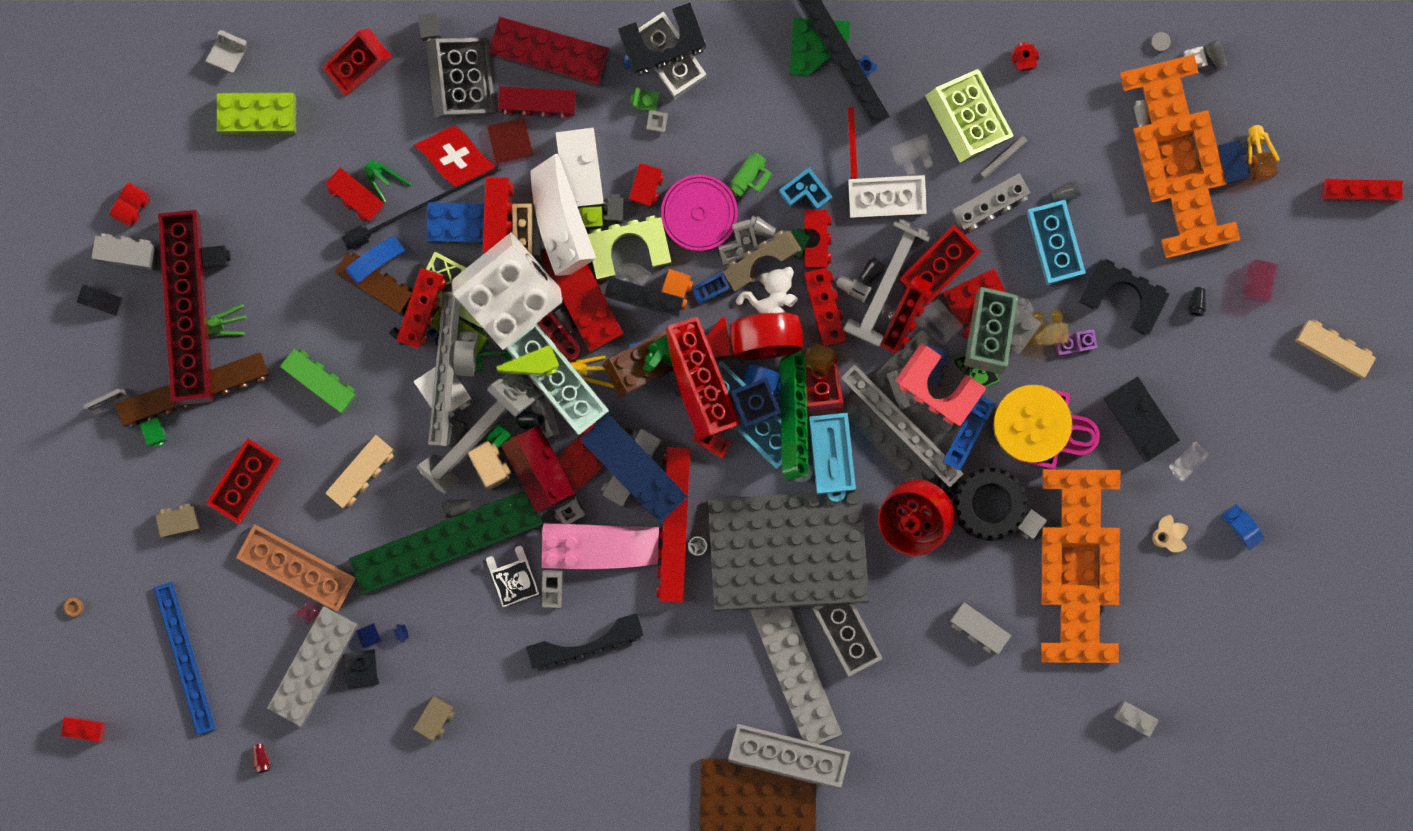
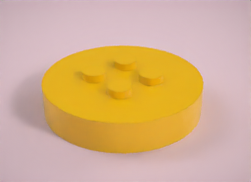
M1026 385L1011 391L1002 399L995 411L993 428L997 442L1009 456L1022 462L1037 463L1054 457L1065 447L1072 430V418L1066 402L1055 391L1040 385Z

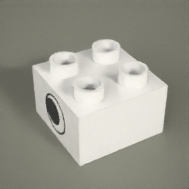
M512 232L452 280V294L502 350L562 303L561 288Z

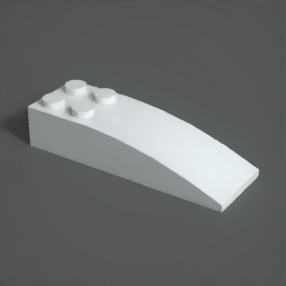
M555 154L531 170L532 196L542 241L555 276L571 275L595 260L596 257L558 154Z

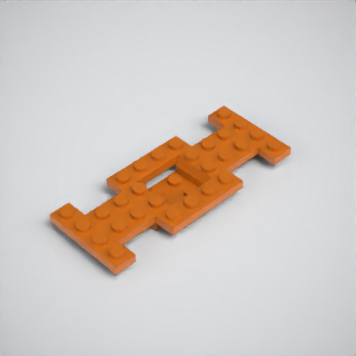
M1195 55L1119 73L1123 91L1143 88L1151 124L1134 128L1133 131L1151 203L1166 199L1171 201L1179 235L1161 240L1165 259L1240 240L1236 221L1217 226L1208 189L1223 186L1227 183L1209 111L1189 114L1181 78L1199 73ZM1192 134H1193V136H1194V140H1195V144H1196V148H1197V152H1198V156H1199V160H1200V164H1201L1202 171H1201V169H1200V165H1199V161H1198V157H1197V153H1196V149H1195V145H1194V141H1193Z
M1043 469L1042 489H1062L1061 527H1042L1041 604L1061 606L1060 643H1041V662L1119 663V644L1100 643V605H1119L1120 528H1101V489H1120V470ZM1098 564H1099V585H1098Z

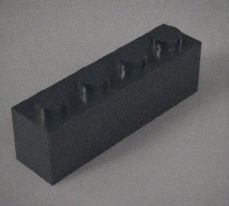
M609 277L604 294L606 298L674 318H679L684 301L682 297Z

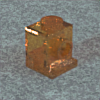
M1262 150L1261 154L1258 151L1255 152V155L1252 156L1251 164L1254 175L1252 180L1272 179L1278 174L1275 157L1272 152H1266V150Z

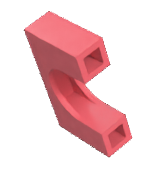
M921 343L895 382L900 384L898 388L904 393L908 394L911 392L914 394L913 399L920 404L927 403L930 406L928 409L936 415L939 413L944 415V421L952 426L954 423L961 426L986 388L973 378L965 375L950 396L943 399L933 398L927 389V379L942 356Z

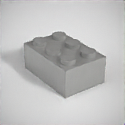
M101 233V237L95 236L92 259L98 263L155 271L158 248L149 240L139 239V242H135V240L129 237L120 236V239H116L113 235Z

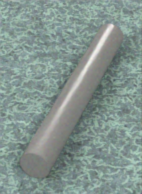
M1022 135L980 173L981 176L986 179L1027 142V139Z

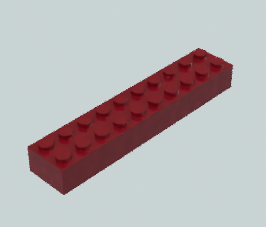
M197 210L158 213L171 402L175 406L213 402L200 214Z

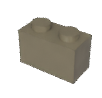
M190 504L180 505L179 509L174 511L171 508L162 509L160 514L155 515L161 538L201 529L196 507H190Z
M433 696L415 725L414 730L432 741H435L436 738L440 739L445 731L442 727L446 721L450 723L455 714L453 712L454 707Z

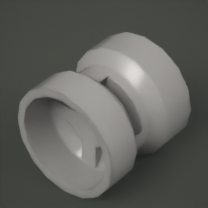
M693 537L689 541L688 549L694 556H701L707 550V542L702 537Z

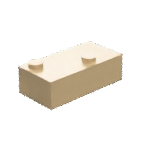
M487 442L468 452L480 477L489 490L511 480L508 475L511 472L506 463L502 464L498 456L500 453L495 444L492 445Z

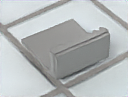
M220 30L217 34V41L205 62L234 74L246 52L247 41Z

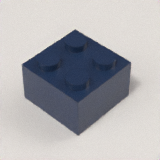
M767 377L730 392L745 429L781 414Z

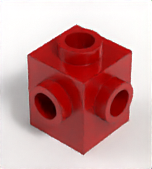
M1029 42L1018 43L1011 53L1012 64H1016V71L1036 70V60H1039L1038 49L1034 48V44L1029 45Z

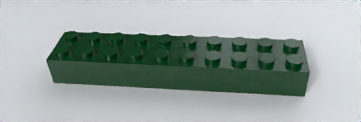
M523 490L353 556L349 560L361 592L365 595L543 525L540 514L536 512L526 491Z

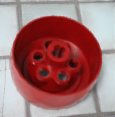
M765 313L735 320L730 325V343L734 357L742 360H759L787 356L803 349V331L799 316L793 313Z
M918 479L908 480L895 487L883 501L878 515L880 532L885 541L898 552L911 556L925 555L937 549L948 537L954 523V509L947 494L937 485ZM911 502L916 503L917 508H913ZM902 509L905 510V512H906L905 515H903ZM928 509L930 514H925L923 510ZM925 523H930L931 527H926Z

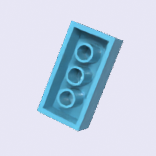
M1061 200L1028 209L1026 214L1046 286L1086 274L1066 201Z

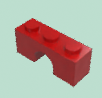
M828 210L804 211V230L813 231L819 237V244L816 247L804 249V269L828 268V264H831L832 255L828 253V245H831V234H828V226H831V215H828Z

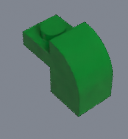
M667 337L659 338L647 347L650 352L645 357L644 361L646 363L642 367L647 372L654 369L660 360L670 367L673 366Z

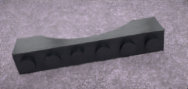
M635 613L619 618L605 635L586 645L564 647L543 641L526 646L532 669L537 668L538 671L549 668L548 664L554 662L556 666L567 663L566 659L574 657V660L586 657L585 653L590 651L593 654L603 652V647L611 645V649L623 646L622 642L629 640L630 643L640 641V636L644 634L638 614Z

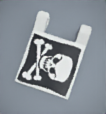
M522 546L515 548L519 561L497 568L493 556L486 558L503 607L539 594Z

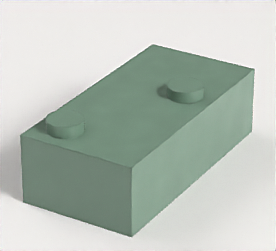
M983 287L978 290L974 299L964 366L999 374L1004 372L1008 366L1018 295Z

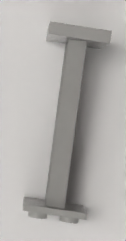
M902 219L899 222L895 220L893 225L904 230V235L862 323L849 318L844 328L845 331L877 346H880L884 334L872 328L915 236L926 241L930 239L926 230L919 227L915 230L910 227L909 222Z
M506 374L493 383L487 390L498 401L442 460L433 453L418 464L416 468L420 471L421 475L428 478L438 491L444 494L461 481L451 470L508 411L516 417L543 396L542 392L527 375Z

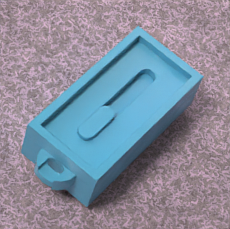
M848 413L809 417L817 495L827 494L831 501H841L844 499L846 492L856 490ZM833 493H840V495L834 496Z

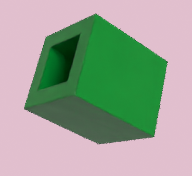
M157 417L140 424L147 446L158 448L163 446L164 442L168 440L160 418Z

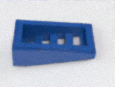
M724 271L691 288L698 305L733 289L723 274ZM721 278L723 279L726 287H723L720 281ZM714 281L716 282L719 288L718 291H716L715 286L713 284ZM706 285L709 286L712 294H709ZM699 288H702V291L705 295L704 298H702L698 290Z

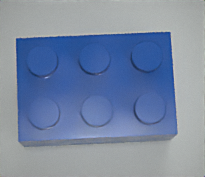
M428 202L426 241L428 243L483 245L485 204Z

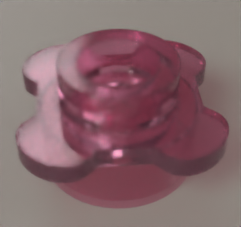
M310 601L306 602L305 606L297 611V615L302 617L308 625L312 624L313 620L320 613V610L316 609Z

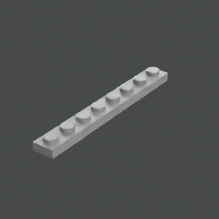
M443 292L428 442V445L447 446L454 373L455 341L457 340L461 304L452 292Z
M856 365L841 377L949 487L963 475L961 471L943 462L945 455Z

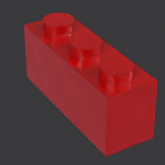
M341 167L325 184L329 188L327 192L334 198L339 196L344 200L342 204L349 210L355 209L358 212L356 216L363 222L368 220L372 223L386 206Z

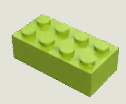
M217 93V132L220 135L296 134V95L294 93Z

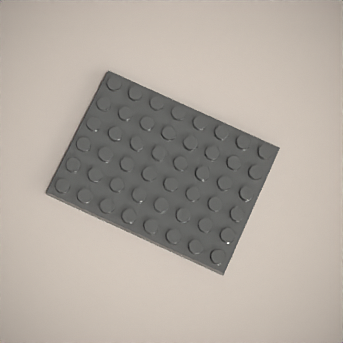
M861 490L846 492L844 499L838 502L831 501L827 494L817 495V493L708 499L714 612L869 603ZM833 493V495L838 496L840 493Z

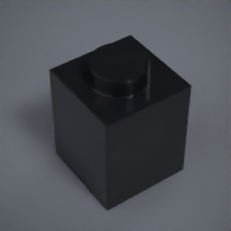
M225 245L201 248L204 268L229 266L228 261H231V252L227 250Z

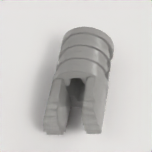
M844 275L839 276L836 282L837 287L848 292L847 295L863 303L871 290V287L856 279L846 278Z

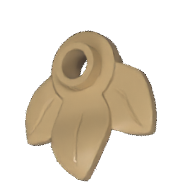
M1172 515L1165 516L1160 520L1158 529L1153 533V543L1160 548L1166 547L1171 552L1184 551L1187 546L1181 539L1186 535L1189 527L1182 523H1174ZM1160 534L1165 536L1163 542L1158 539Z

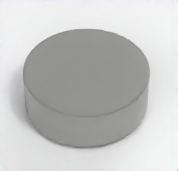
M1164 32L1156 33L1151 39V46L1157 52L1167 50L1171 43L1169 35Z

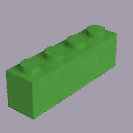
M301 348L299 351L293 349L280 367L340 413L344 414L357 397L354 394L355 389L347 383L344 386L338 382L340 378L332 372L327 374L323 371L325 367L318 361L311 362L308 359L310 355Z

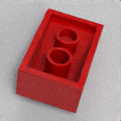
M370 28L358 30L322 68L344 96H347L381 70L393 57Z
M837 355L805 357L807 418L843 413V397Z

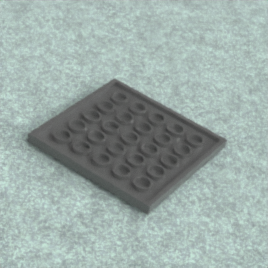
M923 329L906 344L905 349L902 348L898 351L897 354L869 378L898 409L899 406L887 373L904 368L921 343L939 348ZM951 359L948 367H943L941 374L945 376L942 385H937V388L927 385L929 394L935 399H943L950 396L965 377V374ZM855 392L843 403V413H848V419L906 481L915 479L929 481L936 474ZM918 402L915 405L901 409L900 411L946 456L961 426L955 423L953 426L943 420L944 415L941 413L936 415L928 409L930 406L925 402L923 405ZM995 406L981 432L994 421Z

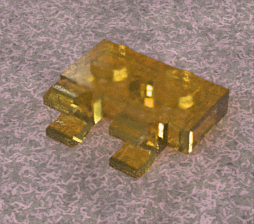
M1041 311L1033 312V317L1040 321L1042 325L1030 339V346L1068 343V324H1062V311H1051L1053 324L1044 325V314Z

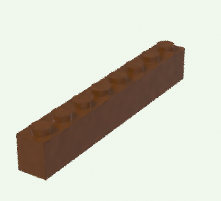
M259 352L211 369L213 395L219 393V396L230 393V389L235 387L239 390L248 387L249 382L255 381L259 383L267 380L266 376H269L270 373L263 353ZM169 384L115 403L122 425L133 428L140 425L139 422L145 419L146 421L155 419L157 415L162 413L169 415L175 413L176 408L183 407V409L194 406V404L175 406L171 402Z

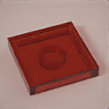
M525 118L487 126L496 164L533 156Z

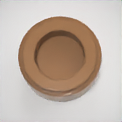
M69 598L65 601L63 608L68 616L77 617L82 614L84 605L78 598Z

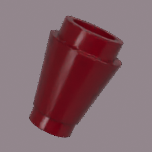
M263 743L253 745V769H255L256 773L270 771L272 763Z

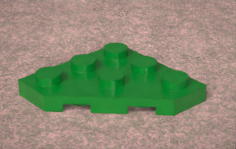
M793 18L790 75L810 76L830 57L807 18ZM833 20L847 43L849 41L850 21Z

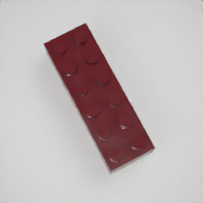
M500 16L489 49L490 57L599 88L610 53L609 47Z

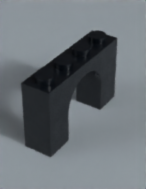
M690 2L672 9L680 37L675 47L669 51L655 52L650 50L644 44L636 22L618 28V33L634 75L638 73L641 76L649 73L651 68L656 67L660 69L667 66V63L670 61L680 62L686 59L685 56L693 54V56L704 52L703 49H706V44Z
M1108 259L1100 260L1079 303L1096 311L1109 287L1115 284L1130 285L1137 291L1140 298V307L1130 328L1145 336H1149L1169 296V293L1166 292L1167 289L1160 285L1155 287L1149 284V280L1142 276L1137 278L1131 275L1132 272L1122 267V269L1115 267V263Z

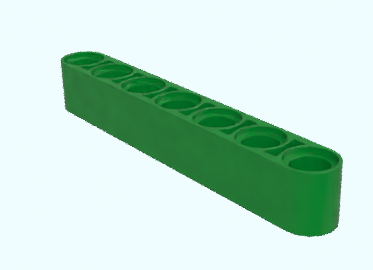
M795 352L780 359L782 473L788 481L804 477L808 474L806 361L801 352Z

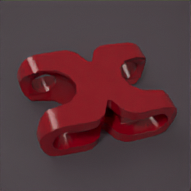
M549 312L537 324L568 362H575L580 353L579 345L565 331L555 316ZM548 321L551 325L546 327L542 322ZM571 348L574 353L568 354L566 349Z

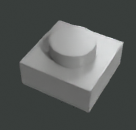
M649 110L646 130L665 133L668 113Z

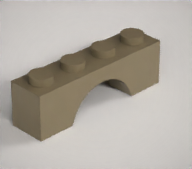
M781 230L773 235V240L770 242L766 240L757 246L758 250L754 252L750 250L742 255L743 259L737 262L735 260L726 266L727 270L723 274L734 291H739L755 281V266L762 257L773 256L780 261H785L802 250L791 231L784 232Z

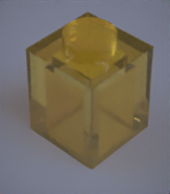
M814 342L812 347H809L805 352L806 366L827 375L835 362V351Z

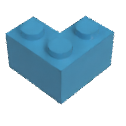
M810 167L787 183L778 192L789 208L806 197L813 208L819 210L833 198Z

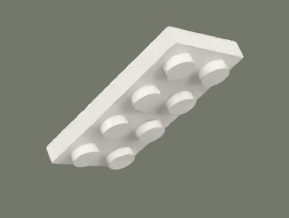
M925 175L848 179L850 217L927 214Z

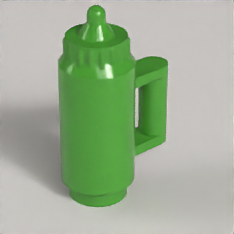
M754 152L752 155H749L732 179L729 189L734 197H742L749 188L760 193L773 175L764 168L767 160L758 153ZM761 171L764 172L763 176L754 186L753 183L756 180V178L759 176Z

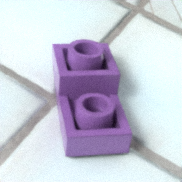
M1094 329L1054 337L1057 356L1098 348Z

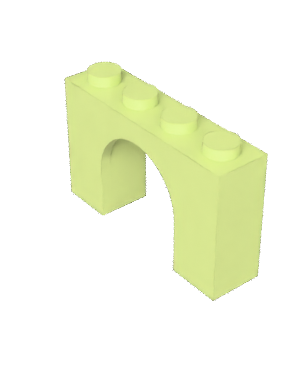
M657 216L647 217L646 221L638 222V220L629 221L626 226L621 227L619 224L608 226V230L601 231V228L590 230V234H587L596 257L593 260L597 281L616 277L611 250L614 243L626 235L637 236L647 244L653 268L672 264L662 219L657 218Z

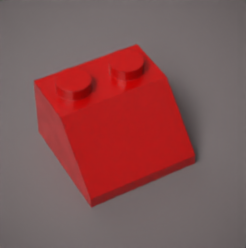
M721 317L706 337L715 360L731 357L726 317Z

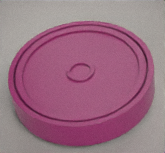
M697 174L680 179L667 191L662 202L661 219L666 234L676 245L688 251L707 252L718 248L719 245L724 244L733 233L732 225L737 223L738 209L733 193L722 181L709 175Z

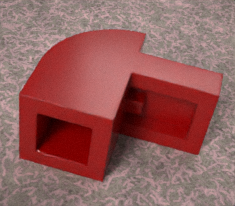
M694 433L691 438L692 442L720 458L724 457L732 443L719 434L698 440L696 433Z

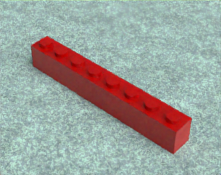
M667 447V452H663V463H667L666 471L664 472L688 496L690 448ZM688 498L664 520V526L659 530V540H663V546L658 550V559H662V567H658L657 578H661V586H657L656 598H660V602L683 603Z

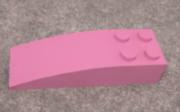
M543 523L542 568L611 569L658 564L659 527Z

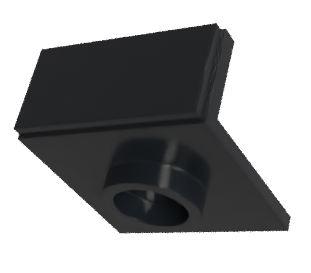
M375 649L344 653L346 680L349 689L379 685Z

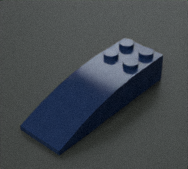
M608 413L580 439L659 524L688 498L677 484Z

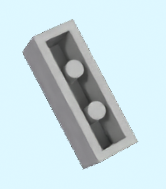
M962 602L950 620L953 623L952 628L959 633L962 630L966 632L969 640L975 644L978 642L983 644V649L991 655L993 653L999 654L1012 636L965 602Z

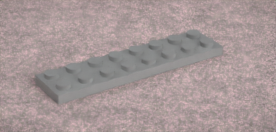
M791 608L750 610L802 739L820 744L842 735Z

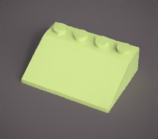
M979 69L938 86L925 95L960 163L1013 137Z

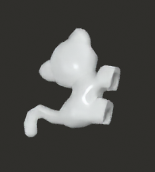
M789 266L784 269L760 274L759 280L765 286L767 292L770 293V296L758 301L752 292L743 291L737 296L736 304L742 305L743 301L748 299L751 305L761 314L786 313L782 307L784 305L792 307L798 300L795 295L786 294L791 287V279L794 274L793 269Z

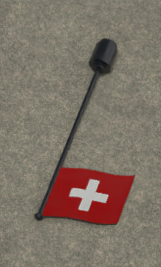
M454 125L413 145L428 158L440 175L450 182L454 188L369 230L366 227L362 228L360 225L346 232L341 238L347 250H355L369 243L370 233L428 205V202H435L497 170L500 171V165L495 166L480 153L468 136Z

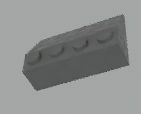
M487 38L434 39L426 43L434 119L496 113Z

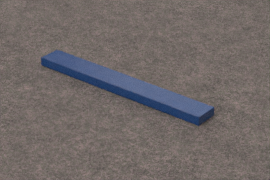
M170 582L154 587L196 734L200 735L216 730L174 584Z

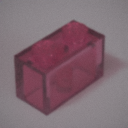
M1255 259L1252 261V264H1248L1247 275H1249V280L1245 282L1243 293L1246 294L1245 299L1264 303L1271 301L1277 270L1276 263Z

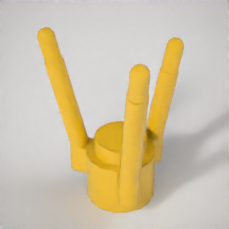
M1260 125L1250 127L1248 130L1249 137L1247 138L1248 164H1252V144L1257 146L1258 153L1261 154V144L1266 141L1276 161H1279L1280 159L1269 140L1268 133H1264L1263 127Z
M597 356L571 362L573 368L584 381L614 388L611 383L583 377V375H587V371L605 370L603 366H587L585 363L603 360L606 356Z

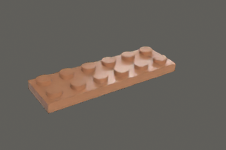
M256 524L253 525L236 557L242 562L339 612L356 580L354 576Z

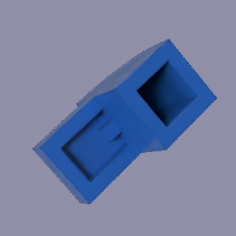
M752 364L747 365L742 380L744 383L750 384L767 377L772 392L781 395V373Z
M1237 504L1221 515L1223 520L1235 531L1238 539L1249 550L1265 539L1254 520Z

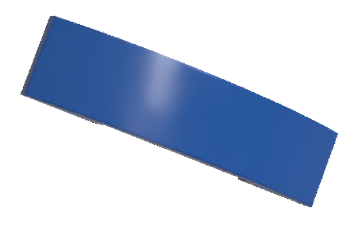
M395 236L388 238L355 260L345 271L356 284H359L374 271L389 261L395 260L407 250Z
M981 395L963 422L943 460L944 463L960 471L996 404L995 402Z

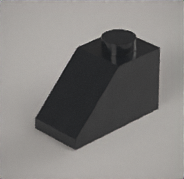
M82 284L76 302L117 316L123 298Z

